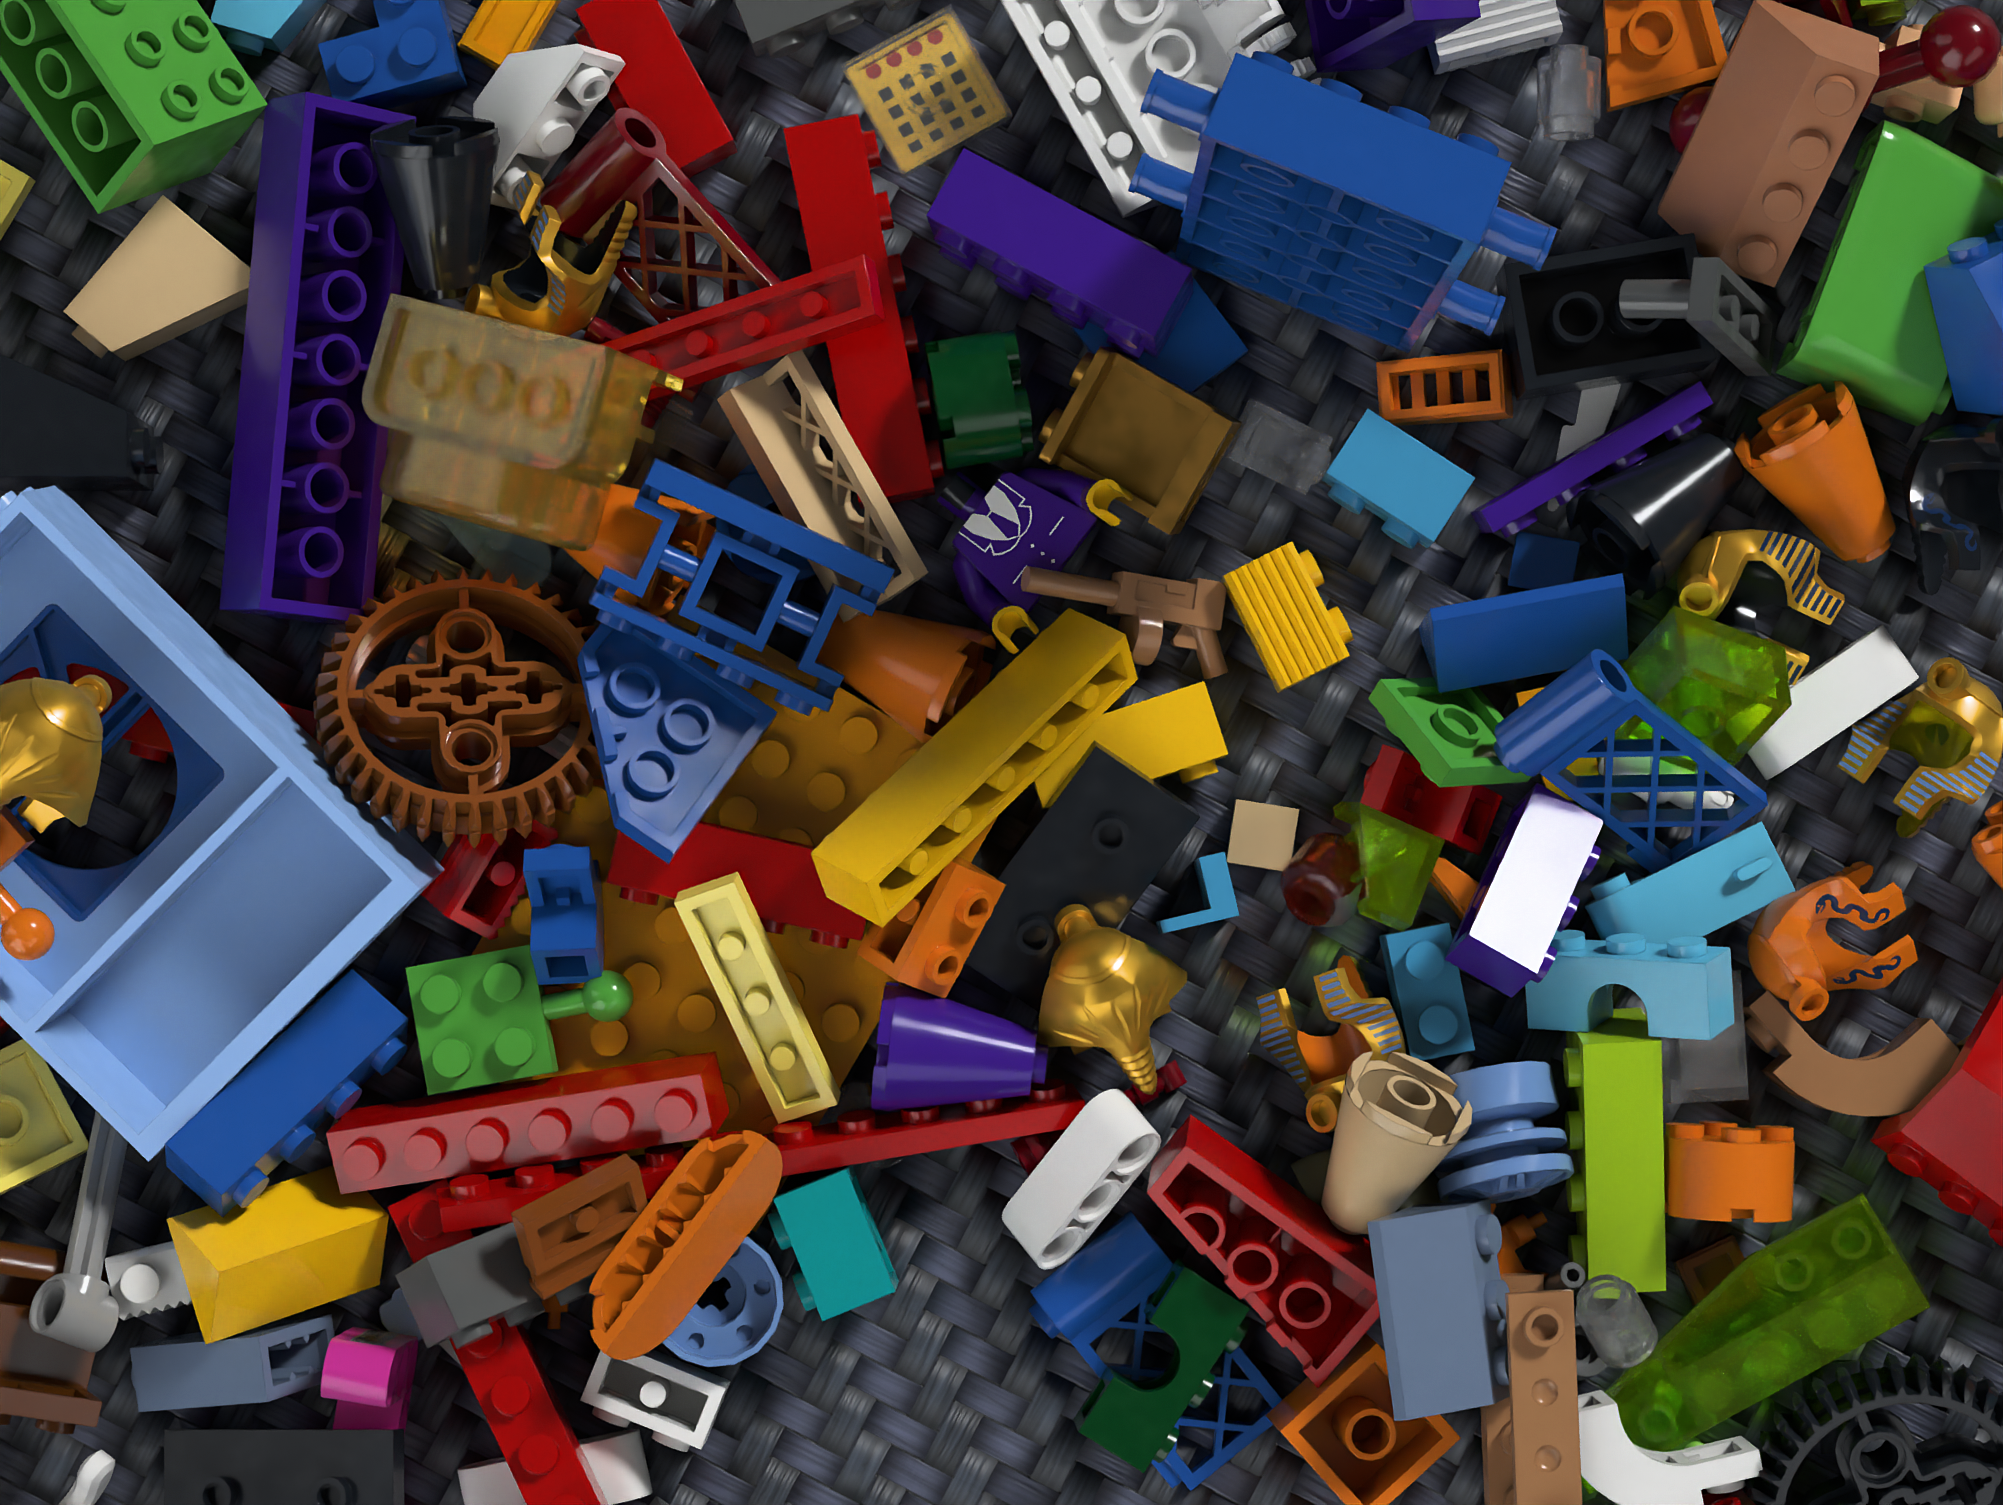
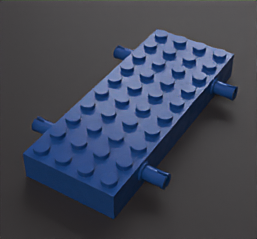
M1254 51L1251 58L1236 52L1223 86L1218 88L1216 94L1163 73V70L1156 69L1140 111L1146 114H1153L1200 133L1198 140L1201 141L1193 174L1150 157V154L1143 152L1128 191L1139 193L1182 211L1180 217L1183 218L1175 253V256L1182 263L1405 353H1409L1430 319L1435 318L1436 313L1480 330L1488 336L1492 334L1506 297L1494 295L1457 280L1474 251L1478 252L1480 246L1532 266L1534 270H1541L1557 228L1547 227L1497 207L1499 202L1497 198L1512 162L1497 157L1499 148L1491 142L1465 133H1459L1456 140L1429 130L1430 120L1415 111L1400 106H1390L1388 113L1360 102L1363 95L1357 89L1328 78H1323L1320 85L1314 84L1292 75L1294 67L1289 62L1262 51Z

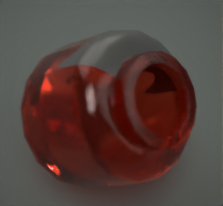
M1321 832L1310 836L1284 867L1280 886L1288 909L1297 919L1312 926L1335 927L1343 925L1355 914L1372 891L1376 875L1372 860L1357 841L1339 833Z

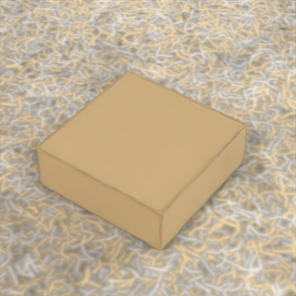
M1236 799L1226 854L1227 863L1289 873L1299 809Z

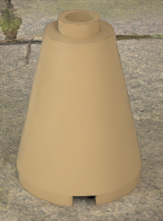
M1373 1051L1363 1053L1352 1062L1346 1074L1321 1199L1322 1208L1332 1225L1346 1234H1369L1367 1222L1395 1213L1460 1142L1471 1125L1473 1109L1469 1101H1467L1463 1109L1458 1100L1453 1097L1458 1085L1449 1076L1429 1063L1404 1053L1390 1052L1386 1061L1370 1060Z

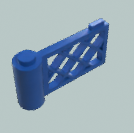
M1594 649L1495 726L1496 742L1494 743V750L1501 763L1513 773L1522 772L1527 776L1533 777L1540 773L1588 812L1602 819L1606 826L1629 843L1626 845L1627 855L1652 874L1661 868L1664 869L1719 842L1768 806L1766 792L1638 691L1621 665L1603 650ZM1634 715H1637L1652 727L1651 739H1615V730ZM1660 756L1690 757L1696 762L1695 774H1659ZM1604 757L1603 775L1575 776L1566 768L1578 758ZM1613 757H1650L1649 774L1612 775ZM1694 791L1693 809H1656L1657 792ZM1704 791H1732L1741 798L1728 808L1702 809ZM1648 792L1647 810H1619L1611 804V793ZM1655 827H1691V835L1670 850L1655 838Z
M1130 1210L1033 1288L1030 1292L1037 1302L1028 1310L1051 1339L1062 1332L1099 1378L1108 1365L1121 1374L1130 1375V1379L1139 1380V1376L1157 1377L1166 1368L1140 1366L1144 1331L1166 1332L1151 1322L1145 1321L1146 1315L1143 1311L1147 1306L1148 1296L1158 1289L1173 1263ZM1138 1305L1136 1320L1122 1319L1123 1316ZM1110 1327L1135 1330L1131 1365L1104 1362L1090 1343ZM1240 1346L1231 1354L1223 1350L1221 1374L1212 1373L1215 1375L1213 1383L1220 1384L1216 1419L1181 1415L1174 1426L1177 1429L1179 1425L1214 1429L1212 1453L1190 1469L1176 1452V1441L1170 1453L1161 1463L1155 1460L1151 1461L1172 1489L1183 1481L1188 1489L1192 1491L1273 1425L1265 1415L1278 1405L1282 1399ZM1232 1358L1246 1376L1230 1375ZM1229 1385L1255 1387L1270 1405L1250 1422L1225 1420ZM1224 1430L1238 1431L1222 1444Z

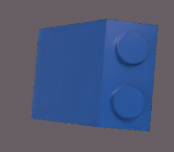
M2003 219L1994 224V232L1984 237H1972L1954 242L1947 247V255L1923 267L1956 410L2003 416Z

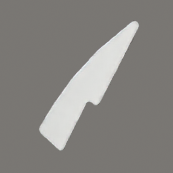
M1621 384L1581 391L1576 423L1573 426L1565 425L1562 427L1556 461L1604 434ZM1554 497L1548 501L1547 507L1549 511H1555L1559 504Z

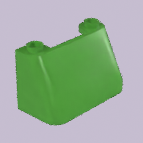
M1882 120L1861 142L1852 166L1853 169L1860 172L1851 180L1847 192L1851 194L1811 301L1801 313L1799 321L1802 323L1796 333L1794 342L1786 343L1775 373L1808 386L1821 383L1827 393L1835 391L1834 381H1842L1853 395L1856 404L1914 426H1919L1928 419L1931 412L1941 415L1952 395L1950 379L1947 377V366L1923 266L1947 255V247L1954 242L1972 237H1984L1995 231L1994 224L2003 219V180L1908 128Z

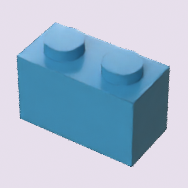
M1367 409L1321 480L1331 486L1328 492V496L1358 515L1363 508H1366L1385 521L1381 527L1385 534L1403 546L1413 549L1417 542L1426 548H1429L1434 543L1475 480V477L1370 409Z
M1441 923L1379 936L1394 1012L1404 1037L1406 1054L1419 1060H1427L1475 1050L1459 968L1444 960L1453 941L1450 924Z

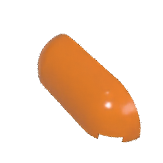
M743 1130V1133L730 1134L714 1141L705 1138L683 1157L602 1263L592 1280L589 1293L595 1296L592 1307L594 1330H590L595 1344L604 1354L617 1360L639 1357L661 1344L680 1325L772 1202L781 1180L783 1168L780 1150L773 1142L754 1131Z

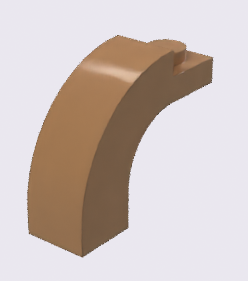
M1756 989L1738 1005L1749 1018L1742 1024V1027L1751 1039L1766 1053H1769L1774 1048L1780 1053L1761 1071L1789 1095L1816 1108L1856 1116H1885L1912 1110L1949 1073L1961 1052L1931 1018H1916L1882 1049L1860 1058L1845 1059L1831 1054L1820 1047L1769 990Z

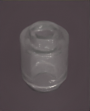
M1575 44L1553 46L1550 48V56L1540 58L1537 61V122L1543 125V138L1552 141H1583L1594 137V124L1601 121V59L1588 55L1587 46Z
M1609 1274L1596 1276L1588 1280L1581 1287L1576 1300V1317L1599 1359L1604 1364L1613 1368H1628L1644 1361L1656 1347L1658 1331L1635 1288L1619 1277Z

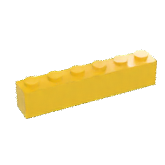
M1071 608L1065 610L810 853L826 897L883 928L1138 680L1126 634Z

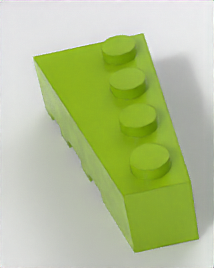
M1641 1007L1613 1009V1016L1589 1032L1566 1031L1567 1048L1564 1049L1563 1054L1564 1078L1566 1087H1569L1570 1111L1565 1112L1566 1144L1568 1150L1573 1152L1574 1174L1566 1179V1192L1569 1211L1576 1212L1577 1235L1568 1236L1569 1263H1577L1584 1269V1286L1589 1295L1666 1291L1662 1040L1660 1037L1649 1036L1648 1018Z

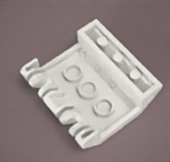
M1000 0L1122 218L1163 204L1139 193L1128 191L1143 152L1150 154V157L1193 174L1201 141L1198 140L1200 133L1153 114H1146L1140 111L1156 69L1163 70V73L1216 94L1218 88L1223 86L1236 52L1249 58L1252 57L1254 51H1262L1273 55L1288 46L1291 40L1297 36L1292 25L1288 22L1274 28L1259 38L1262 33L1285 16L1277 0ZM1309 57L1297 59L1290 63L1294 67L1292 75L1304 80L1316 71ZM1320 77L1310 82L1320 85L1322 78Z

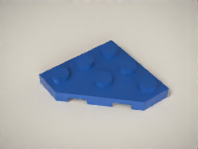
M601 623L582 647L577 663L615 828L669 864L772 724L777 711L739 685L717 675L714 668L696 656L693 657L691 662H688L655 646L660 637L659 635L637 625L632 635H629Z

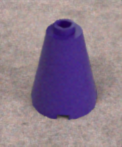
M886 982L876 1043L878 1044L876 1065H874L871 1108L891 1111L1030 1095L1031 1082L1044 1084L1049 1045L1036 1044L1037 1030L955 1001L938 997L900 982Z

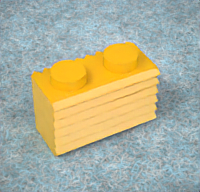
M1291 541L1222 577L1221 582L1227 589L1228 597L1278 693L1350 656L1345 644L1354 640L1352 632L1337 606L1327 611L1316 589L1325 584V581L1314 557L1308 549L1298 554Z

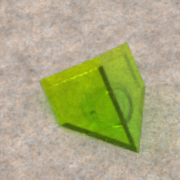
M1341 801L1333 807L1335 818L1351 824L1350 833L1341 838V842L1354 854L1359 865V870L1352 874L1350 878L1355 883L1365 879L1366 897L1357 902L1359 914L1399 931H1404L1413 923L1445 840L1360 802Z

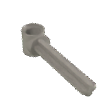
M95 1111L63 1273L52 1276L40 1286L34 1296L29 1313L30 1326L34 1332L88 1352H97L109 1342L119 1318L118 1303L114 1297L109 1296L110 1286L101 1280L128 1144V1141L97 1111Z

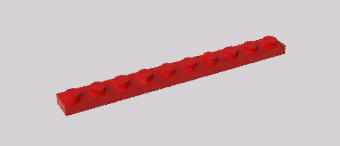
M1045 1079L1044 1084L1031 1082L1030 1095L901 1109V1112L877 1116L875 1112L870 1110H856L839 1115L835 1123L812 1126L808 1121L781 1123L773 1128V1133L763 1134L762 1136L773 1142L780 1150L783 1163L782 1177L1067 1129L1085 1106V1100L1072 1083L1065 1084L1060 1079ZM742 1131L723 1132V1133L716 1134L714 1137H710L709 1140L714 1141V1140H716V1139H718V1138H721V1137H723V1136H727V1135H730V1134H736V1133H743V1132H742ZM679 1142L647 1147L643 1155L630 1156L639 1165L647 1199L654 1197L683 1157L694 1146L684 1148L683 1144ZM616 1153L586 1156L580 1160V1165L554 1169L553 1165L547 1163L526 1165L515 1170V1176L489 1180L488 1176L484 1174H470L457 1177L449 1182V1187L436 1189L443 1233L513 1222L511 1216L513 1211L619 1156Z

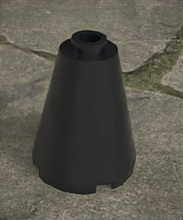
M458 116L436 117L437 125L416 128L415 119L383 125L371 131L370 150L415 285L421 289L429 290V296L434 299L463 297L468 294L467 287L478 283L480 279L500 144L498 127L495 128V123L490 120Z
M1702 433L1579 491L1566 505V516L1570 530L1580 524L1588 539L1580 547L1587 560L1603 577L1622 573L1625 594L1631 596L1640 589L1644 591L1642 600H1650L1665 587L1691 549L1700 540L1743 482L1744 473L1742 465L1733 451L1735 444L1724 436L1716 437L1709 433Z

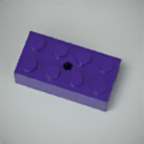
M965 148L960 153L926 215L934 235V241L942 246L939 254L945 259L968 271H972L975 264L988 269L997 275L994 281L997 286L1022 300L1027 301L1031 293L1048 301L1053 305L1050 313L1076 329L1083 330L1087 322L1094 324L1109 335L1106 340L1108 345L1136 360L1140 359L1143 352L1158 358L1194 293L1192 268Z

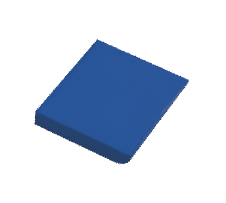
M1521 531L1517 532L1507 585L1534 590L1572 583L1580 542Z

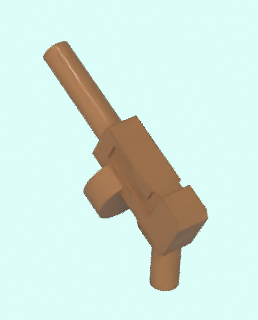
M1031 566L1024 568L1021 577V589L1024 592L1108 606L1107 614L1121 616L1118 631L1126 634L1134 664L1149 666L1153 663L1160 649L1164 623L1178 626L1170 638L1172 646L1196 651L1204 679L1217 677L1228 672L1216 633L1222 627L1227 591L1222 582L1202 578L1186 579V582L1125 571L1112 573L1111 580Z

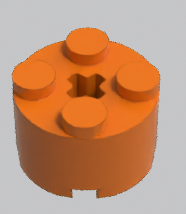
M1699 1121V1124L1666 1123L1664 1135L1665 1213L1673 1217L1732 1222V1219L1753 1218V1222L1756 1223L1791 1221L1794 1190V1128L1774 1125H1756L1755 1128H1740L1737 1122Z

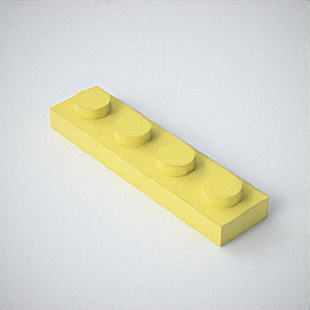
M735 872L679 891L674 904L778 1124L838 1105L841 1092L739 873Z

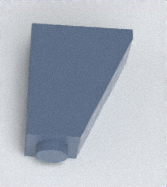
M332 1314L274 1321L206 1345L202 1332L168 1336L131 1347V1380L136 1390L138 1411L147 1412L269 1402L321 1384L327 1348L331 1339L335 1337Z

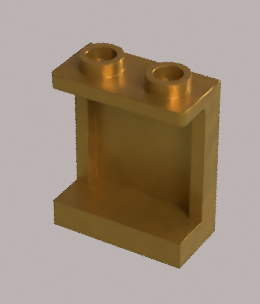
M1100 346L1095 355L1087 352L1071 376L1069 385L1076 388L1065 410L1063 411L1058 407L1055 408L1040 432L1038 440L1044 443L1045 446L1039 455V459L1049 465L1055 464L1065 470H1071L1097 481L1103 479L1114 480L1133 495L1132 501L1125 497H1116V500L1149 518L1148 523L1169 535L1180 533L1242 422L1112 347Z

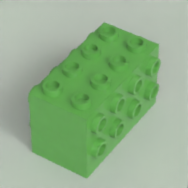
M0 0V70L98 214L211 173L268 105L197 0Z

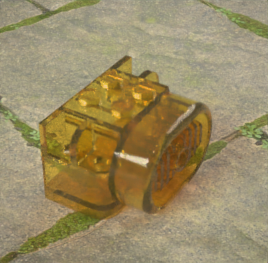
M390 293L362 393V403L368 417L373 422L394 430L379 482L380 490L389 498L426 510L565 549L586 552L595 544L610 493V484L615 483L624 474L630 461L635 441L653 444L656 431L640 425L651 385L681 392L684 380L610 347Z

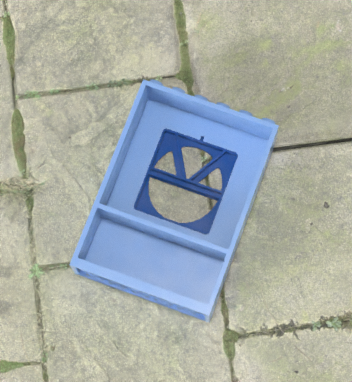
M59 485L35 490L30 486L18 496L13 491H9L0 498V685L15 674L30 667L38 668L41 678L59 680L71 684L67 673V666L70 663L94 667L120 679L128 685L129 690L101 718L103 726L102 756L151 707L162 722L173 747L177 766V793L173 811L161 834L142 853L124 863L98 869L73 868L45 860L25 849L0 872V883L22 908H34L45 913L51 920L55 931L54 942L50 950L44 956L31 961H23L12 957L4 949L0 937V1016L149 1162L165 1148V1143L253 1062L445 869L405 829L397 834L392 826V816L390 814L375 821L370 813V801L356 804L351 798V786H341L335 778V767H328L324 759V749ZM25 796L10 812L29 832L33 826L22 818L17 811L18 807L26 799L27 796Z

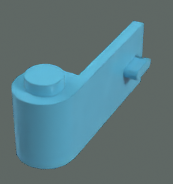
M1761 821L1645 878L1630 883L1625 872L1612 877L1590 889L1595 900L1586 904L1585 908L1601 940L1606 941V937L1614 934L1638 933L1645 936L1646 943L1667 944L1669 939L1676 937H1703L1796 890Z

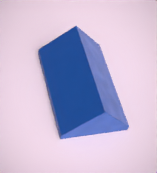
M1622 573L1430 608L1419 625V632L1438 692H1448L1568 670L1594 649L1603 650L1616 661L1628 659L1626 599Z

